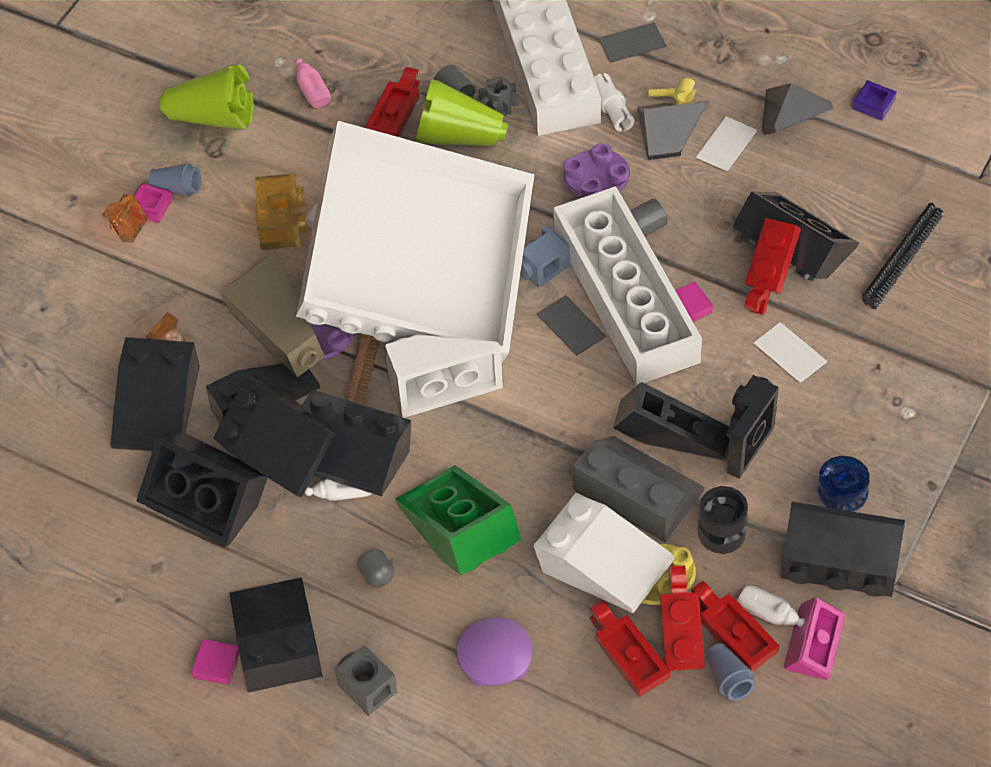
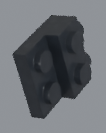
M753 375L746 386L740 385L732 399L735 411L727 431V437L730 438V442L726 449L725 457L728 458L727 473L738 479L741 478L775 428L779 387L764 377Z

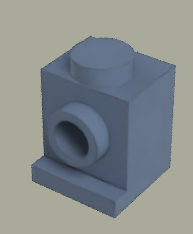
M548 226L542 228L541 237L528 242L524 246L520 276L525 280L529 279L538 288L570 266L569 245Z

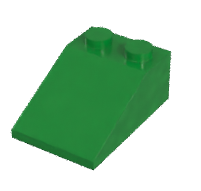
M456 465L395 498L398 507L438 557L459 575L473 571L483 562L497 554L504 553L509 547L522 540L511 504Z

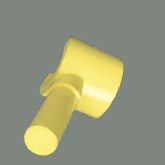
M683 78L680 80L677 88L649 89L648 96L675 98L677 102H691L696 93V90L692 89L695 82L692 79Z

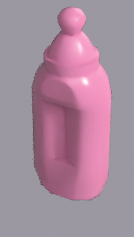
M297 58L295 60L297 65L296 82L307 102L313 108L327 105L331 101V93L319 72L315 68L310 67L309 64L303 63L301 58Z

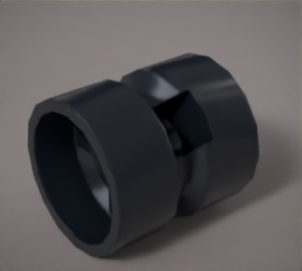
M728 486L714 487L701 498L698 536L703 546L714 553L726 554L734 552L745 541L748 503L746 497L739 490Z

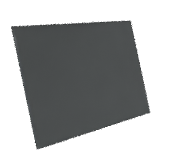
M655 22L598 38L610 63L667 47Z
M566 295L536 314L576 356L607 337Z

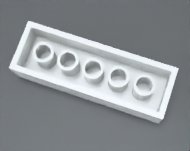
M492 0L537 135L542 136L601 123V96L566 0Z
M615 186L554 207V232L569 245V262L635 385L637 386L640 382L646 383L701 363L702 337L617 187Z

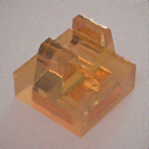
M123 194L119 202L109 203L102 213L103 217L108 218L111 223L109 227L116 231L121 241L129 243L134 242L148 219L134 195Z
M168 312L146 336V339L186 341L176 331L178 319Z

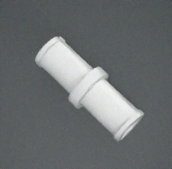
M604 73L603 77L601 74H598L594 79L601 96L602 111L609 115L616 131L622 132L619 123H621L624 131L629 130L634 124V118L625 105L626 99L624 95L615 88L609 74Z

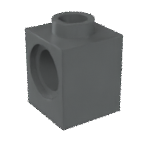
M365 645L358 651L350 652L344 656L336 668L339 687L368 716L397 693L395 674ZM362 675L372 676L366 681L356 680Z

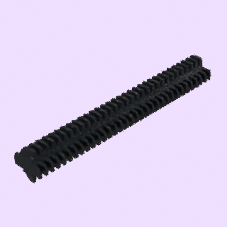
M929 203L925 207L920 217L917 218L918 220L915 221L907 232L908 234L901 240V243L891 254V257H889L874 280H872V283H870V286L863 293L862 296L864 298L862 300L865 305H870L872 309H877L880 306L879 304L882 303L881 301L884 300L883 298L886 297L887 292H890L889 289H892L891 286H894L893 283H896L904 269H906V266H908V263L913 260L912 258L915 257L914 255L921 248L920 246H923L922 243H925V240L931 235L932 229H935V226L943 218L941 213L944 211L941 208L936 207L933 203Z

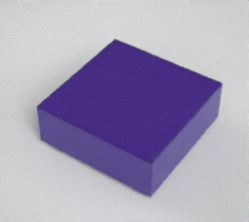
M867 80L853 101L852 109L882 121L894 103L897 91Z

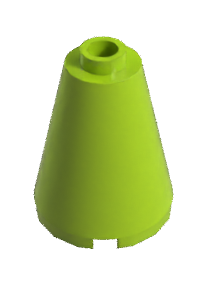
M236 64L165 89L164 95L160 96L161 112L166 114L169 120L245 130L247 129L245 125H251L254 113L253 91L247 92L245 82L250 81L249 75L242 65Z
M431 79L415 142L431 145L496 147L497 140L504 142L508 122L503 121L504 114L440 81Z

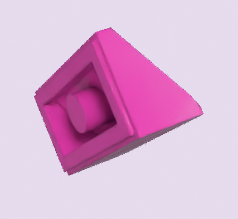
M814 597L802 603L798 609L797 614L799 618L804 619V623L801 627L797 624L794 625L784 668L791 672L827 680L830 678L845 613Z

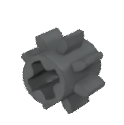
M504 77L486 80V89L480 88L478 90L479 101L504 114V116L511 115V106H519V94L516 93V84H510Z

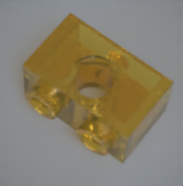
M295 174L255 177L257 231L261 250L301 247V233H307L305 212L299 213V207L305 206L304 187H297Z

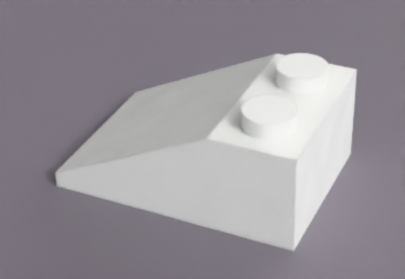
M416 335L409 338H400L385 345L389 383L403 418L503 388L501 347L499 342Z
M577 493L574 494L533 545L544 574L632 613L635 612L674 561L672 553L610 508Z

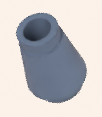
M189 163L152 169L149 183L150 186L189 197L192 193L196 194L199 192L201 173L198 167H192Z
M720 643L712 646L707 651L706 658L709 661L721 695L728 697L732 701L748 696L755 687L753 672L725 644Z

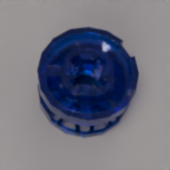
M841 455L826 461L819 470L818 495L821 502L828 508L837 509V506L841 505L840 509L843 510V507L847 506V511L853 512L863 507L869 493L870 474L867 467L860 460L852 456ZM850 504H855L856 507L852 508Z

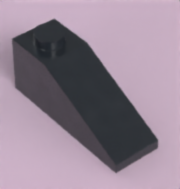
M283 363L237 370L206 386L211 411L219 423L225 417L235 398L236 392L246 376L278 386L295 401L310 394L312 390L320 389V384L310 369L296 377Z
M640 382L620 400L613 429L643 444L719 460L726 458L725 452L730 442V438L727 437L728 425L643 382Z

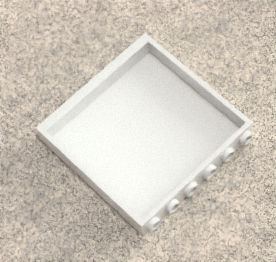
M337 121L329 140L296 317L304 318L309 323L315 325L327 324L339 327L346 333H362L374 336L375 339L382 342H394L400 338H409L416 335L499 342L501 347L502 364L509 354L534 174Z

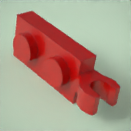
M406 67L398 83L388 82L364 128L400 137L420 98L418 89L420 81L416 80L419 73L418 69Z
M765 218L745 281L747 286L753 288L748 293L744 305L745 308L751 309V312L764 315L771 292L781 294L801 232V228L797 225Z
M685 565L670 566L669 581L671 594H660L665 664L670 671L704 669L699 593H687Z
M704 581L691 589V592L699 593V605L702 612L700 614L701 623L752 672L779 652L780 645L729 593L719 599Z
M603 600L590 607L591 612L594 614L590 616V620L596 629L599 630L596 633V642L638 697L670 679L671 671L628 615L617 620Z

